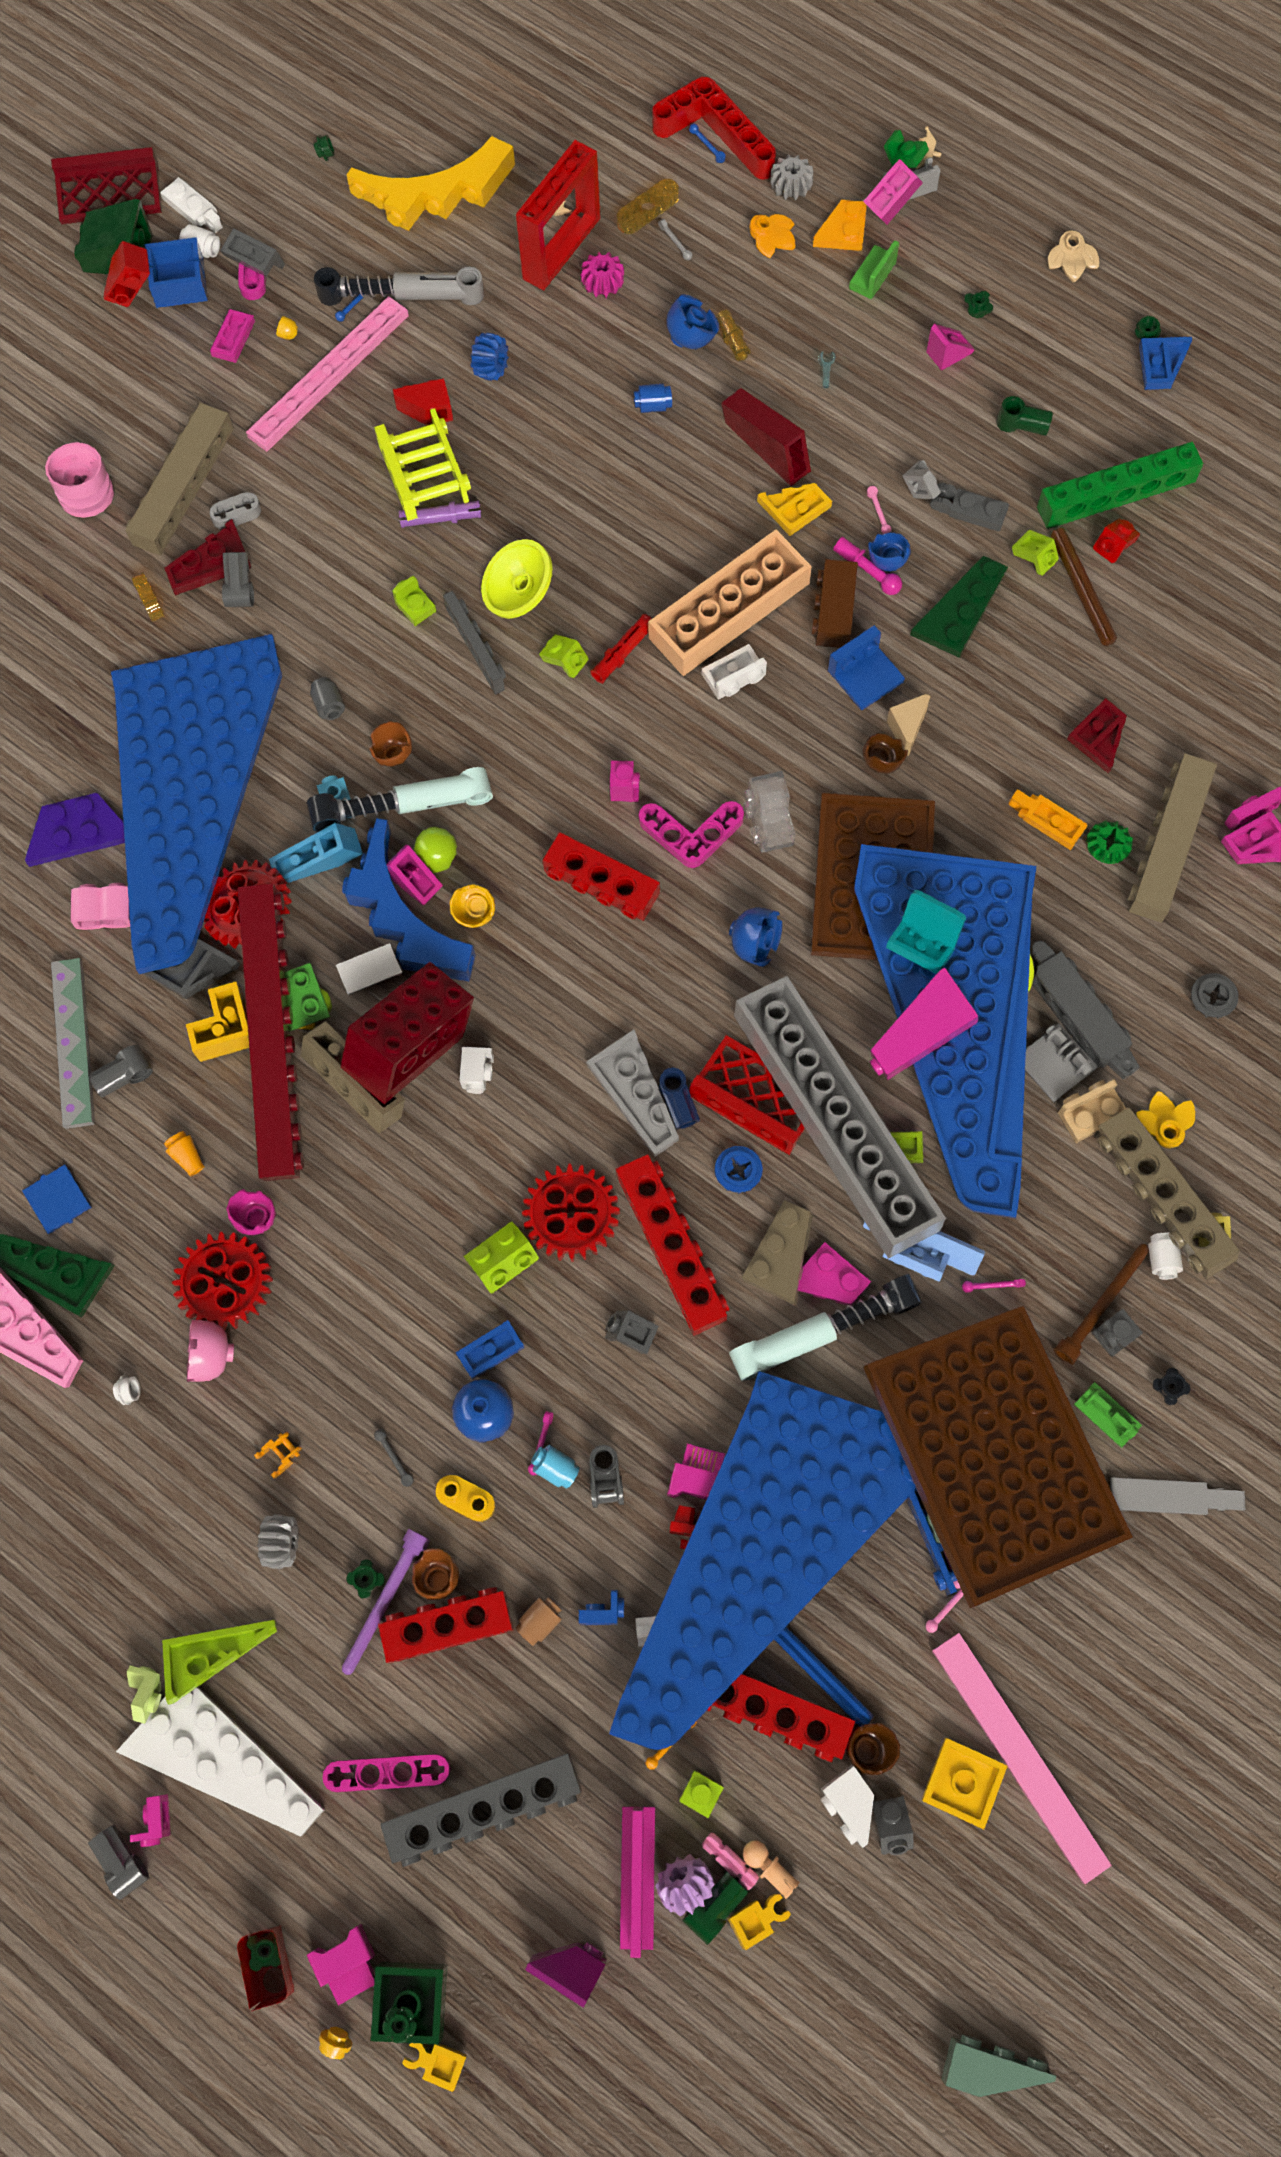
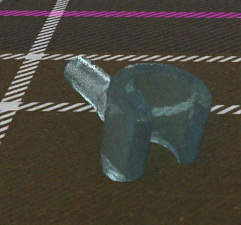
M823 351L818 356V362L823 366V388H829L831 364L834 363L836 358L833 351L830 355L831 360L828 363L823 360Z

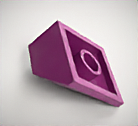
M587 1941L584 1946L577 1942L532 1955L525 1970L584 2008L607 1960L602 1958L604 1952L594 1944Z

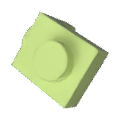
M129 1666L127 1670L128 1684L130 1687L138 1689L131 1703L133 1720L145 1724L150 1713H155L160 1704V1674L149 1667L141 1666L138 1668Z

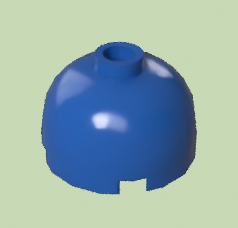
M685 294L680 295L673 302L667 314L666 324L671 340L675 345L681 348L696 350L710 343L720 327L717 318L710 309L706 313L701 308L703 303L700 300Z
M754 907L743 912L737 920L732 922L729 935L735 953L742 960L764 967L771 961V959L766 957L771 948L776 952L782 934V921L777 919V916L780 915L779 912L767 908Z
M487 1379L474 1380L464 1385L456 1394L452 1405L453 1421L459 1432L469 1440L479 1443L492 1441L503 1436L511 1426L514 1417L513 1402L507 1390L497 1382Z

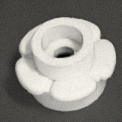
M121 1375L114 1384V1397L121 1404L130 1405L133 1401L139 1399L140 1384L136 1377Z

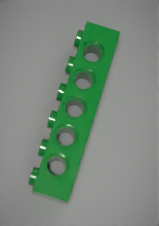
M1192 441L1042 489L1037 509L1046 528L1050 529L1195 483L1204 463Z

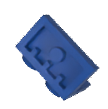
M875 625L830 654L828 672L860 710H864L904 683L905 677L879 648L881 632Z

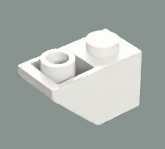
M850 1765L820 1789L825 1795L820 1800L831 1816L837 1813L844 1822L840 1829L851 1845L857 1842L863 1848L868 1844L874 1794L856 1768Z

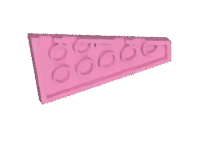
M0 1268V1353L64 1388L70 1387L83 1359Z

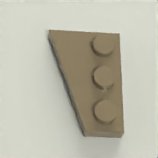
M784 1200L742 1276L744 1282L797 1306L798 1286L802 1278V1264L805 1250H807L813 1217L810 1211Z

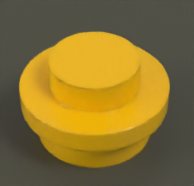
M330 2027V2029H325L320 2033L319 2050L329 2058L342 2059L345 2053L350 2051L352 2041L344 2029Z

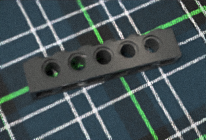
M566 1753L388 1820L380 1825L392 1864L401 1861L402 1867L420 1861V1853L430 1849L433 1850L434 1855L452 1849L451 1842L464 1837L465 1843L479 1839L484 1836L483 1829L495 1825L496 1831H500L515 1825L513 1818L526 1814L527 1819L546 1813L544 1806L557 1802L560 1808L577 1801L576 1794L581 1793L582 1789L570 1753ZM546 1777L553 1782L554 1792L551 1796L543 1797L537 1792L536 1784L540 1778ZM516 1789L521 1792L523 1803L520 1808L513 1809L507 1805L505 1797L509 1790ZM479 1801H485L491 1806L492 1814L488 1820H480L475 1815V1806ZM447 1813H455L459 1817L460 1827L458 1831L450 1832L445 1828L444 1817ZM416 1825H424L429 1831V1838L424 1844L417 1843L413 1838L412 1833Z

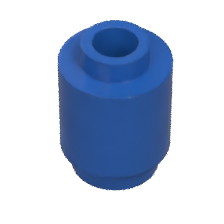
M664 383L638 385V391H634L635 408H640V413L666 411V408H672L671 386H664Z

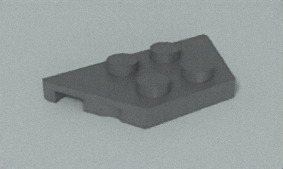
M198 939L193 953L183 963L143 973L142 975L187 999L235 971L240 964L232 957Z

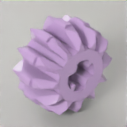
M689 1854L683 1860L677 1856L674 1863H666V1871L658 1873L659 1881L655 1886L664 1907L670 1912H675L682 1916L686 1911L693 1915L695 1908L698 1906L705 1907L704 1900L712 1897L711 1888L715 1884L706 1864L700 1858L695 1859Z

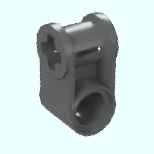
M608 1445L597 1446L592 1450L589 1460L593 1508H597L599 1504L613 1502L624 1505L622 1477L619 1472L617 1454ZM600 1452H608L612 1455L613 1462L610 1467L606 1469L597 1467L595 1458ZM615 1490L614 1492H611V1493H602V1494H600L601 1491Z

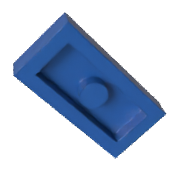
M507 1320L460 1349L456 1354L471 1379L474 1380L525 1347Z

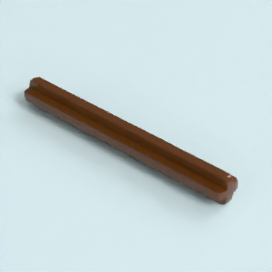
M1063 527L1053 530L1051 538L1055 541L1057 552L1102 645L1108 646L1115 643L1117 635L1066 530Z

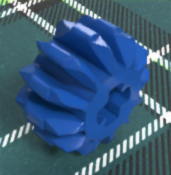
M481 333L480 336L475 338V345L471 346L472 354L470 357L472 362L470 366L473 368L474 375L484 378V380H498L500 376L504 375V368H507V359L509 358L507 356L508 345H506L505 338L495 335V333Z

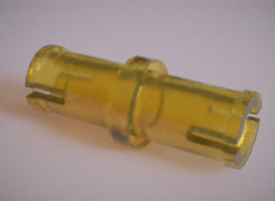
M729 310L720 311L716 318L723 333L722 339L731 348L734 358L737 361H743L751 353L743 339V331L740 326L736 325Z

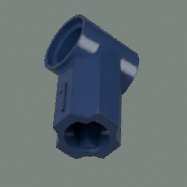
M674 1067L664 1070L659 1080V1091L664 1097L675 1129H685L700 1122L683 1071ZM673 1078L679 1081L680 1087L671 1090L664 1083L666 1080Z

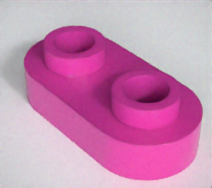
M239 263L238 285L242 296L248 300L261 298L266 292V277Z

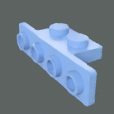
M864 1222L863 1227L867 1230H870L867 1224ZM939 1231L894 1255L889 1260L914 1270L925 1277L940 1281L946 1265L970 1275H975L985 1251Z

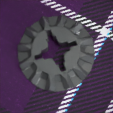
M1217 973L1205 974L1198 978L1191 988L1190 1000L1195 1005V1011L1203 1013L1205 1018L1216 1017L1219 1019L1229 1015L1237 1006V988L1224 975ZM1217 987V997L1221 1000H1217L1211 1005L1210 996L1206 995V993L1211 994Z

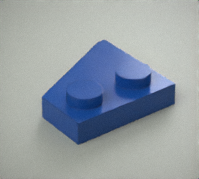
M1192 337L1142 338L1140 340L1139 351L1144 390L1171 389L1190 347Z

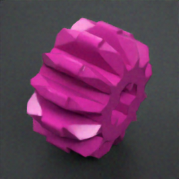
M598 251L596 257L589 255L587 261L583 262L581 282L585 285L587 293L593 292L595 297L603 294L607 299L609 293L616 294L618 288H621L624 283L623 264H620L618 256L612 257L610 252L602 255Z

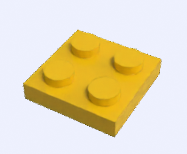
M944 1738L921 1801L981 1829H985L1007 1765L955 1741Z

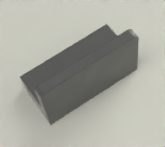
M234 228L221 249L224 256L267 277L273 265L280 269H283L285 266L276 249Z

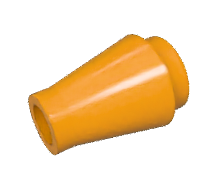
M181 1131L164 1143L167 1148L165 1152L190 1177L205 1168L191 1135L187 1136L184 1131Z

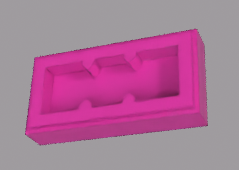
M229 309L211 347L212 357L236 363L255 323L254 316Z
M1281 786L1260 797L1254 795L1246 799L1241 807L1233 810L1225 821L1228 829L1233 831L1278 808L1281 803Z

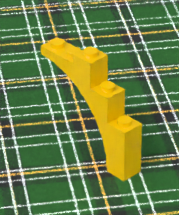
M491 136L477 152L465 161L447 170L412 178H389L351 168L346 174L350 193L358 199H364L374 204L379 209H385L387 221L396 227L409 231L424 210L447 219L462 198L469 203L484 208L515 166L514 147Z

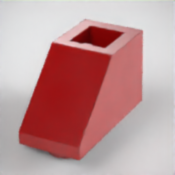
M125 241L121 242L111 259L103 295L104 300L125 307L130 306L150 275L147 249Z
M444 378L392 389L396 408L405 415L427 426L433 424L430 410L435 408L439 419L444 418L445 422L453 421L451 404Z

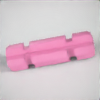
M710 1833L703 1841L702 1847L710 1855L714 1854L716 1856L715 1860L734 1878L738 1877V1882L746 1890H750L759 1879L758 1874L750 1867L747 1868L745 1866L746 1863L727 1845L724 1846L722 1844L723 1841L715 1833Z

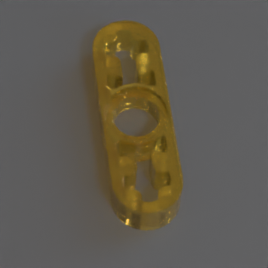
M663 179L622 207L617 213L618 229L625 234L635 233L675 205L679 199V186L677 182L672 179ZM645 203H652L655 207L651 210H645L641 206Z

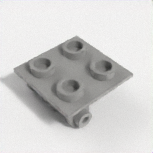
M1059 1023L1049 1027L1046 1030V1034L1026 1049L1025 1071L1053 1103L1098 1068L1094 1061Z

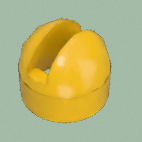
M282 316L277 327L276 336L286 340L294 339L298 332L295 321Z

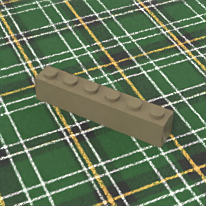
M199 403L197 409L190 414L187 426L178 435L171 453L166 455L163 467L159 474L154 476L146 496L141 498L135 515L127 522L125 531L133 546L159 556L162 555L234 430L229 413Z
M1184 753L1179 763H1173L1168 777L1173 779L1171 787L1166 786L1160 802L1165 803L1163 811L1158 810L1152 826L1156 827L1154 835H1149L1144 847V851H1147L1148 855L1146 860L1141 859L1137 868L1136 876H1139L1140 879L1138 885L1133 884L1127 900L1132 903L1128 912L1160 923L1163 922L1168 914L1217 767L1216 763Z

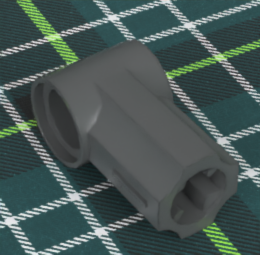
M248 552L223 553L225 582L222 585V599L224 607H253L254 589L249 578Z
M132 1045L122 1049L116 1055L115 1060L88 1074L93 1087L101 1098L128 1083H139L152 1074L153 1070L140 1046Z
M115 1825L100 1832L88 1842L106 1873L104 1879L109 1890L118 1900H122L150 1878L144 1863L136 1854L131 1853Z

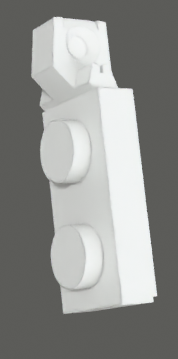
M179 177L160 192L162 199L194 226L206 225L215 234L223 228L220 217L217 215V209L213 204Z

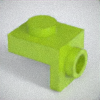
M556 634L539 653L544 662L563 667L571 678H575L589 660L577 640Z

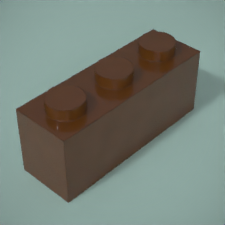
M825 559L824 570H818L817 586L822 587L821 594H816L814 610L819 611V618H813L812 635H817L816 646L841 648L850 642L858 562Z

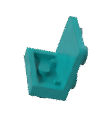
M914 890L910 895L903 919L888 940L886 948L937 974L943 969L953 954L966 921V916L957 909L936 900L930 895Z

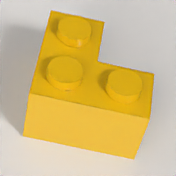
M237 982L208 989L214 1016L186 1024L192 1052L200 1062L249 1048L246 1001L244 993Z

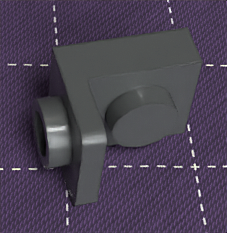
M628 1310L616 1311L607 1322L606 1330L608 1331L605 1338L610 1341H617L641 1354H647L659 1326Z

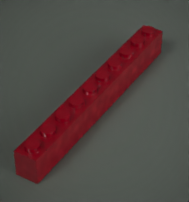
M273 884L238 887L258 1176L263 1181L300 1178V1170L304 1169V1158L302 1152H298L297 1142L302 1139L300 1123H296L295 1111L300 1109L298 1094L294 1093L293 1082H297L296 1065L291 1062V1053H295L294 1037L289 1035V1024H293V1013L291 1006H287L286 996L291 994L289 978H285L284 967L289 965L288 953L286 949H283L282 938H286L287 935L285 921H281L280 910H284L283 893L279 892Z

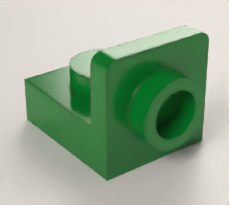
M895 130L884 144L885 152L892 167L900 159L908 168H917L929 151L926 141L905 142L901 130Z

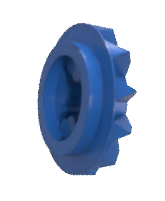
M733 1146L724 1150L717 1158L715 1175L718 1183L726 1191L740 1194L741 1192L751 1191L760 1182L763 1171L762 1162L753 1150L743 1146ZM732 1160L739 1167L748 1165L744 1170L745 1180L738 1174L730 1175L734 1168Z

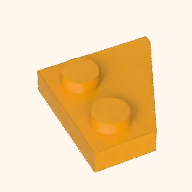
M841 200L815 234L813 247L862 251L867 205L863 201Z

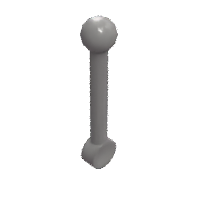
M661 219L658 221L660 229L665 231L683 253V258L690 260L693 256L692 252L686 250L670 230L666 220Z

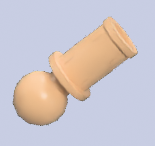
M757 1840L747 1843L743 1849V1858L746 1864L752 1868H761L763 1872L759 1877L761 1879L765 1877L787 1899L800 1882L777 1862L779 1860L777 1856L773 1860L768 1857V1849L764 1843Z

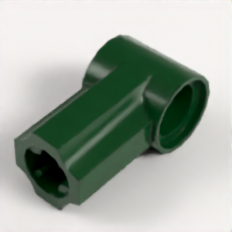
M1009 396L1002 402L996 424L1004 432L1010 433L1020 429L1047 436L1053 412L1027 406L1021 398Z
M728 1871L724 1873L711 1889L712 1897L704 1900L705 1907H696L693 1915L687 1912L682 1919L706 1945L721 1931L727 1922L725 1919L748 1893Z

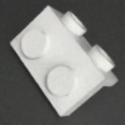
M750 644L702 668L701 674L719 700L724 696L730 697L736 694L740 688L749 683L755 684L766 675L767 662L764 658L759 659Z

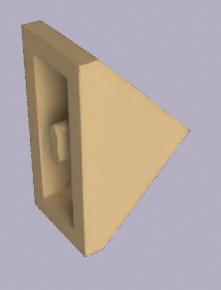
M928 694L916 697L889 709L887 723L895 738L902 740L903 750H908V756L928 709L931 697Z

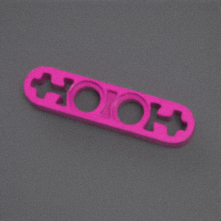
M440 1754L342 1760L332 1762L326 1766L322 1778L326 1788L332 1792L435 1786L442 1784L448 1779L451 1766L448 1759ZM416 1760H422L421 1767H430L433 1765V1760H438V1765L444 1766V1772L438 1775L437 1780L434 1779L431 1773L421 1774L423 1781L418 1782L419 1769ZM400 1762H406L412 1768V1776L406 1782L397 1780L394 1774L395 1767ZM368 1764L377 1766L380 1772L379 1779L374 1784H368L362 1778V1770ZM352 1765H357L355 1772L357 1786H352L353 1779L342 1780L340 1786H337L335 1780H330V1774L336 1772L337 1766L340 1767L342 1773L353 1772Z

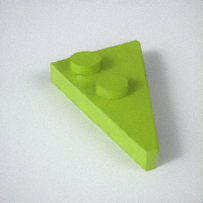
M275 1620L162 1640L167 1704H174L276 1633L277 1624Z

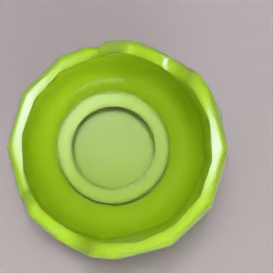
M429 827L423 830L415 840L414 852L433 873L449 869L452 860L457 855L455 837L446 829Z

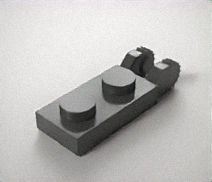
M937 484L941 493L935 499H931L930 506L933 510L948 514L949 517L998 532L1001 531L1009 508L1008 503L959 488L957 490L950 484Z

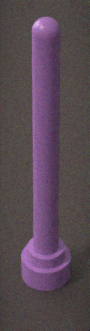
M409 1528L403 1538V1541H405L402 1546L404 1551L342 1665V1672L346 1675L354 1672L415 1555L419 1556L421 1551L426 1550L431 1541Z

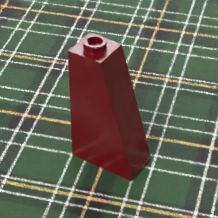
M742 388L721 402L725 423L787 484L793 486L811 472L803 429Z

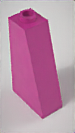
M945 968L935 975L870 1050L873 1059L869 1062L878 1076L884 1074L887 1080L891 1079L978 1023L977 1013Z

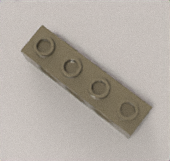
M325 1021L303 1036L300 1056L380 1134L401 1119L405 1098L397 1093L387 1103L383 1104L341 1069L346 1040Z

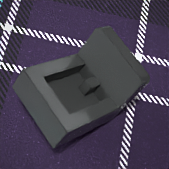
M904 1796L873 1802L872 1811L879 1836L881 1854L901 1855L913 1849V1830Z

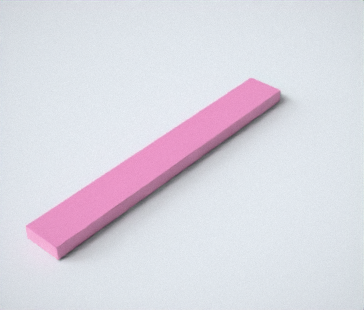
M388 296L246 431L247 437L266 452L270 450L409 316L408 310Z
M957 1633L932 1650L934 1656L1005 1765H1007L1010 1773L1081 1882L1086 1884L1112 1865L960 1633Z

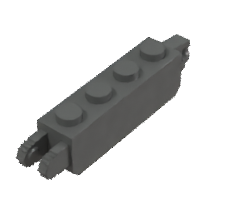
M1035 941L1030 951L1034 969L1036 970L1032 983L1033 987L1076 1043L1099 1068H1104L1108 1065L1123 1080L1134 1074L1140 1067L1130 1051L1133 1043L1131 1042L1129 1032L1123 1026H1119L1113 1019L1111 1009L1105 1003H1101L1096 997L1093 986L1089 981L1082 979L1077 972L1076 964L1071 958H1066L1062 951L1055 954L1045 941Z

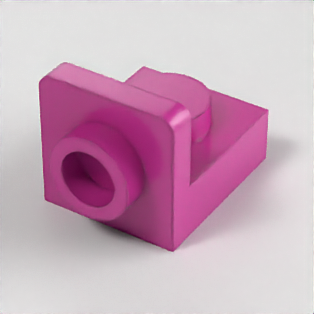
M168 1794L146 1798L147 1804L143 1806V1821L145 1825H148V1832L130 1835V1842L140 1841V1847L160 1845V1838L171 1835Z

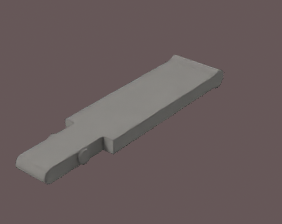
M1110 1478V1490L1120 1511L1208 1515V1509H1217V1511L1246 1510L1245 1491L1224 1490V1488L1207 1489L1206 1482Z

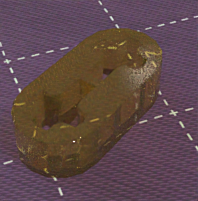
M144 573L132 577L131 579L151 621L153 622L165 617Z

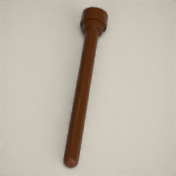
M1143 1243L1137 1247L1072 1336H1067L1058 1342L1053 1350L1063 1361L1072 1365L1075 1364L1081 1355V1343L1149 1254L1147 1244Z

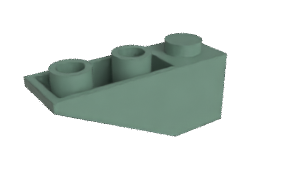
M962 2034L961 2040L951 2037L941 2078L945 2086L982 2097L1055 2082L1056 2075L1047 2069L1048 2063L1028 2056L1027 2062L1014 2058V2051L995 2045L994 2051L981 2047V2040Z

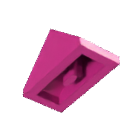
M937 324L931 327L926 352L941 371L974 352L975 349L960 331Z
M407 844L386 864L392 881L421 905H425L443 886Z

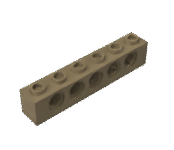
M1130 1107L1099 1125V1138H1097L1100 1147L1105 1153L1110 1152L1116 1159L1115 1165L1118 1171L1124 1177L1128 1175L1134 1183L1132 1187L1136 1195L1142 1201L1144 1199L1147 1200L1152 1207L1150 1211L1154 1219L1160 1225L1164 1223L1170 1231L1169 1237L1172 1243L1178 1249L1183 1248L1189 1256L1187 1261L1194 1272L1197 1274L1201 1272L1205 1279H1208L1238 1260L1240 1250ZM1133 1143L1136 1148L1128 1151L1123 1149L1121 1145ZM1150 1166L1154 1169V1172L1143 1174L1139 1171V1168ZM1166 1189L1173 1195L1169 1198H1162L1157 1192ZM1179 1213H1185L1190 1216L1191 1220L1180 1222L1175 1216ZM1202 1237L1207 1239L1210 1244L1206 1247H1199L1193 1240Z

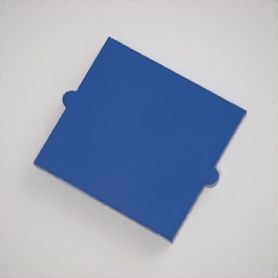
M65 1164L47 1176L41 1175L39 1181L22 1190L48 1234L66 1223H73L74 1218L92 1208Z

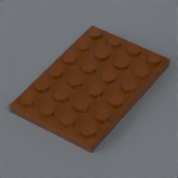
M822 793L811 955L877 960L854 891L861 844L933 853L935 801Z

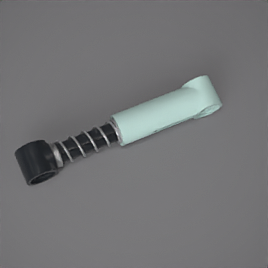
M473 767L463 771L460 775L393 786V790H389L386 794H381L380 792L374 796L366 794L363 798L355 796L351 800L346 798L341 800L334 798L331 794H317L310 797L306 805L312 828L315 832H319L334 823L341 824L340 821H345L347 817L355 819V816L364 815L366 817L370 813L378 815V812L382 811L389 813V810L393 809L398 814L461 803L477 806L489 802L493 798L486 769Z
M910 1274L903 1275L882 1286L883 1290L879 1291L877 1296L870 1295L866 1301L859 1300L854 1306L847 1305V1308L843 1311L836 1310L833 1315L822 1312L763 1339L751 1341L729 1352V1355L741 1381L755 1378L759 1371L765 1373L772 1367L837 1340V1333L841 1335V1331L847 1328L852 1330V1326L859 1323L864 1325V1321L871 1318L875 1320L877 1315L882 1313L886 1315L891 1312L899 1315L919 1306L923 1301Z

